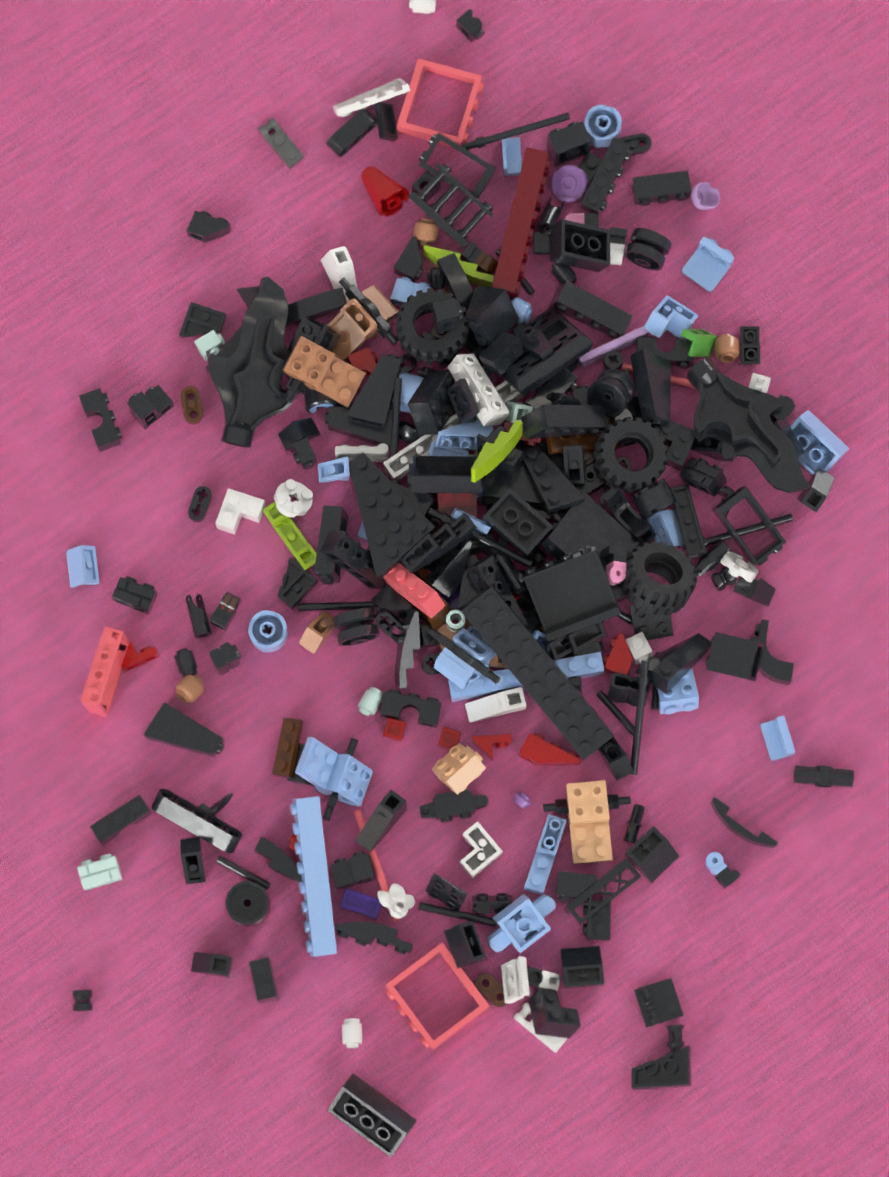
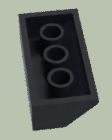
M354 1073L342 1086L327 1110L389 1157L394 1155L417 1122L414 1117Z

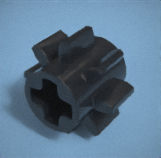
M439 267L431 268L430 273H426L427 284H431V288H444L445 277Z

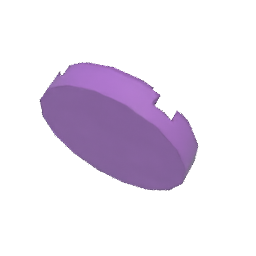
M573 165L560 167L554 173L551 181V188L556 197L568 203L581 199L588 187V179L585 172Z

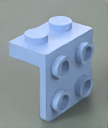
M704 236L699 242L698 249L682 268V273L708 292H712L733 265L735 257H733L729 250L720 248L715 240L707 239Z
M692 668L667 694L657 688L660 714H673L679 711L698 709L699 695Z

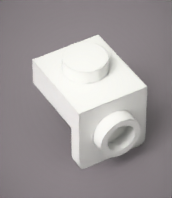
M643 632L626 639L635 665L641 664L642 660H647L653 656V651Z

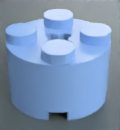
M597 105L588 111L584 125L591 139V144L595 148L609 147L613 137L619 138L622 120L615 108Z
M401 372L399 378H402L400 411L411 413L407 403L424 378Z
M264 610L252 617L248 633L251 642L257 649L262 652H274L286 643L288 629L284 618L280 614ZM268 628L269 630H271V634L268 635L265 632V629Z

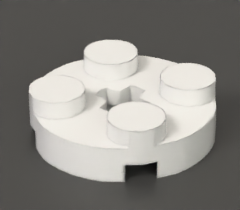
M289 479L277 488L274 494V501L280 513L287 517L295 518V516H304L308 513L312 505L313 493L305 485ZM290 496L295 497L298 501L291 502Z
M727 551L720 563L729 568L728 573L732 576H741L746 581L752 583L758 573L756 566L750 561L748 563L743 561L744 557Z

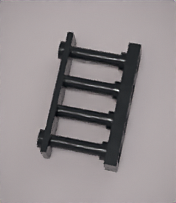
M438 163L436 167L440 170L421 191L417 193L413 191L408 197L464 248L469 242L467 240L469 232L486 214L492 217L494 215L492 212L494 208L486 201L482 203L450 173L452 169L445 163L442 165ZM446 175L454 183L435 204L429 205L425 201L427 199L426 196ZM460 188L467 194V197L448 217L443 218L439 214L440 208ZM474 201L481 209L462 230L459 229L457 231L453 227V222Z

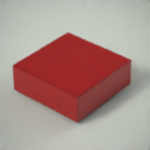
M388 717L383 737L402 741L407 722Z
M443 726L438 746L446 749L457 746L462 732Z

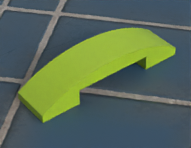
M273 502L264 508L263 512L304 570H307L315 564L317 553L304 538L292 519L280 513L276 507V502Z

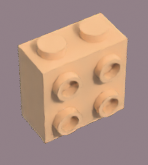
M459 743L457 746L452 747L444 758L438 760L431 770L443 784L458 795L467 788L470 782L478 778L486 767L482 764L483 758L477 752H474L469 746L464 747Z

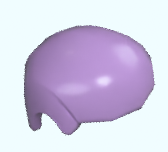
M708 182L697 183L692 189L691 200L699 210L714 209L720 202L719 190L712 188Z

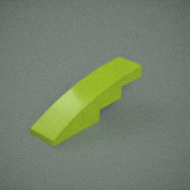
M424 245L423 256L436 266H438V259L455 253L469 283L492 287L494 275L477 272V264L460 261L461 253Z
M515 420L508 433L501 431L494 444L485 443L471 468V482L475 483L483 478L508 456L523 435V422Z

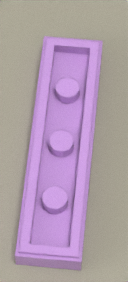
M644 326L589 351L578 359V364L580 367H585L604 358L609 351H619L636 343L638 337H648L649 331Z

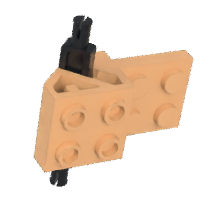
M606 780L566 784L567 799H557L555 803L543 804V811H556V814L568 813L573 864L612 861L609 809H618L619 805L631 804V797H618L617 794L607 795Z

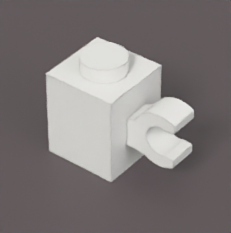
M753 373L748 388L767 393L771 378Z

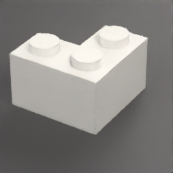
M228 488L215 523L217 529L236 534L241 517L260 523L263 509L266 506L265 501Z
M478 821L462 834V837L472 847L473 851L460 861V865L473 879L501 856L503 851Z

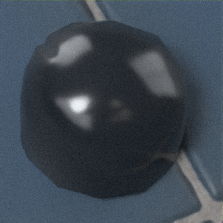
M400 421L399 437L404 442L412 444L424 436L418 434L417 428L409 422Z

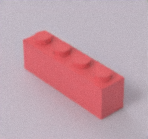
M400 563L383 577L388 585L431 619L445 607V604L434 589L416 575L410 573Z

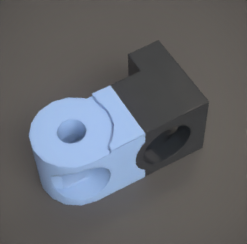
M712 852L707 856L705 861L707 868L724 889L741 876L736 869L733 872L730 871L723 862V857L720 853Z

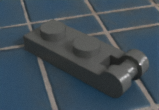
M274 118L269 119L266 125H261L257 128L262 137L289 169L304 159L302 152L280 128ZM273 129L275 133L270 135L268 132Z

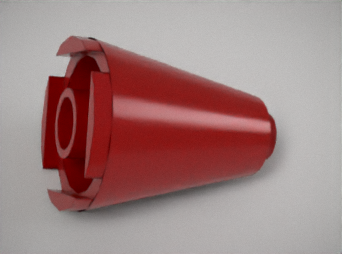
M375 166L366 167L363 170L361 179L377 213L381 217L382 215L389 217L403 208L401 204L404 200L407 202L409 199L408 196L410 194L408 190Z

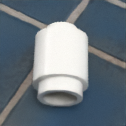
M410 0L409 8H413L412 12L435 13L436 0Z
M344 1019V1024H342V1043L347 1045V1048H358V1044H362V1024H360V1019Z

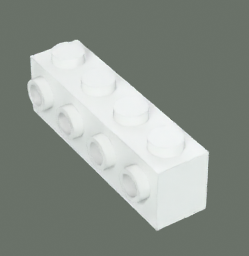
M456 355L449 364L448 369L456 382L459 379H466L480 411L477 416L483 426L500 425L510 412L475 355Z

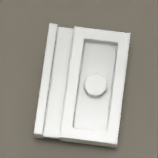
M519 956L518 959H513L501 965L505 1003L511 1004L524 998L525 995L529 996L526 957Z

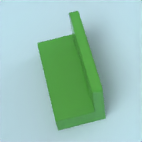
M683 329L681 333L682 337L693 341L688 356H711L714 342L717 339L716 335L703 329Z

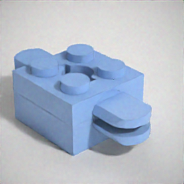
M543 894L531 902L527 896L521 895L493 917L500 928L489 935L487 938L488 945L496 952L502 951L510 944L519 953L524 951L551 930L544 918L554 911L556 907L554 900L550 896Z

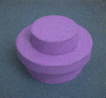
M523 792L514 794L515 798L513 801L520 807L526 809L527 806L532 804L529 801L531 798Z

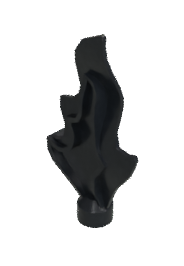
M269 277L263 279L257 296L245 312L237 350L229 358L219 357L213 353L208 358V370L224 407L225 426L221 441L245 448H251L256 427L265 419L285 411L293 403L297 394H294L291 403L283 400L287 391L283 390L280 385L283 373H285L282 370L292 353L284 344L288 301L283 289Z
M709 358L696 363L689 370L686 378L699 392V402L694 414L693 425L694 436L698 443L704 438L716 437L722 443V457L724 461L734 457L749 458L755 463L765 479L777 490L793 493L809 489L810 484L801 472L796 449L792 441L770 419L772 413L784 407V402L773 395L748 388L722 374Z

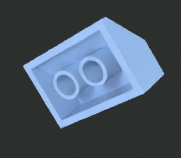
M809 410L800 415L791 425L795 436L805 452L798 457V462L812 475H814L818 467L828 472L850 449Z

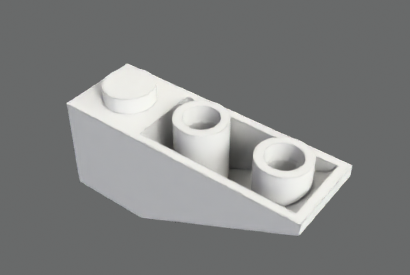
M343 246L329 250L321 259V262L333 288H343L339 281L344 277L350 285L354 284L357 287L353 262L346 247ZM345 295L346 302H348L349 298Z
M522 687L466 703L465 707L469 723L525 710L526 702Z

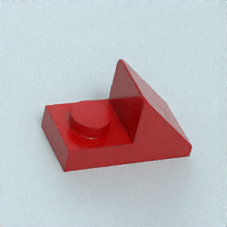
M130 641L121 665L123 671L127 672L160 657L156 647L151 648V646H147L140 650L141 653L137 654L133 643Z
M511 734L472 736V743L492 761V746L496 745V748H507L512 742Z

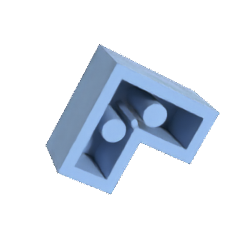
M667 295L653 310L644 328L659 338L668 330L674 336L684 339L681 336L682 330L691 329L699 315Z

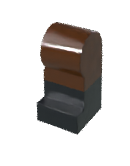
M470 242L461 254V261L477 264V271L491 275L498 265V262L493 257L487 255L473 242Z

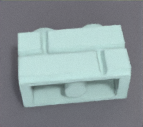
M111 854L102 855L100 860L95 862L92 859L83 861L81 866L77 867L82 887L85 891L123 880L117 857L111 856Z

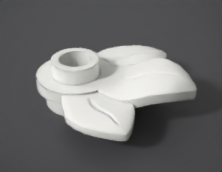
M396 883L391 885L389 892H377L380 903L389 908V912L394 918L406 916L408 909L413 908L415 904L413 895L405 894L403 887Z

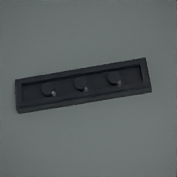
M689 485L672 487L671 490L677 500L673 506L687 557L694 558L707 555Z

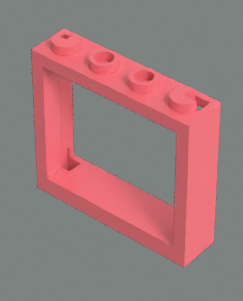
M418 58L409 85L410 91L407 92L397 123V132L430 141L433 134L442 133L462 146L469 137V134L466 133L467 129L472 127L474 117H472L473 110L477 111L479 100H477L478 94L483 92L484 83H482V76ZM424 70L474 84L457 137L408 123ZM440 140L439 143H438V144H442V145L451 147L450 145L446 144V143L443 142L442 140Z
M104 627L80 700L89 712L104 717L108 716L123 671L121 665L130 643L123 631ZM121 645L126 646L125 651L119 650V647Z
M443 943L385 985L387 988L385 993L391 1001L394 999L397 1001L399 1006L396 1008L403 1017L405 1015L408 1016L411 1020L408 1024L415 1033L419 1031L422 1035L420 1040L427 1049L431 1047L434 1050L490 1007L462 968L457 969L453 956ZM440 953L479 1007L433 1041L394 986Z

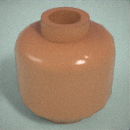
M420 218V221L415 222L413 236L416 237L418 245L429 246V243L436 242L439 227L435 224L434 220Z
M722 334L715 340V356L723 363H730L739 356V342L735 336Z
M197 675L184 676L175 686L176 696L184 703H193L204 692L203 680Z

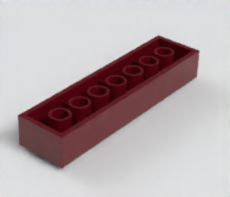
M526 147L492 288L506 289L511 301L515 297H519L520 285L525 272V264L523 263L528 261L529 248L532 244L534 232L532 228H536L538 211H540L542 194L545 191L551 159H548V152Z

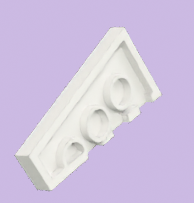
M398 78L333 106L335 114L345 117L350 115L352 111L361 110L369 105L410 91V88L404 80Z

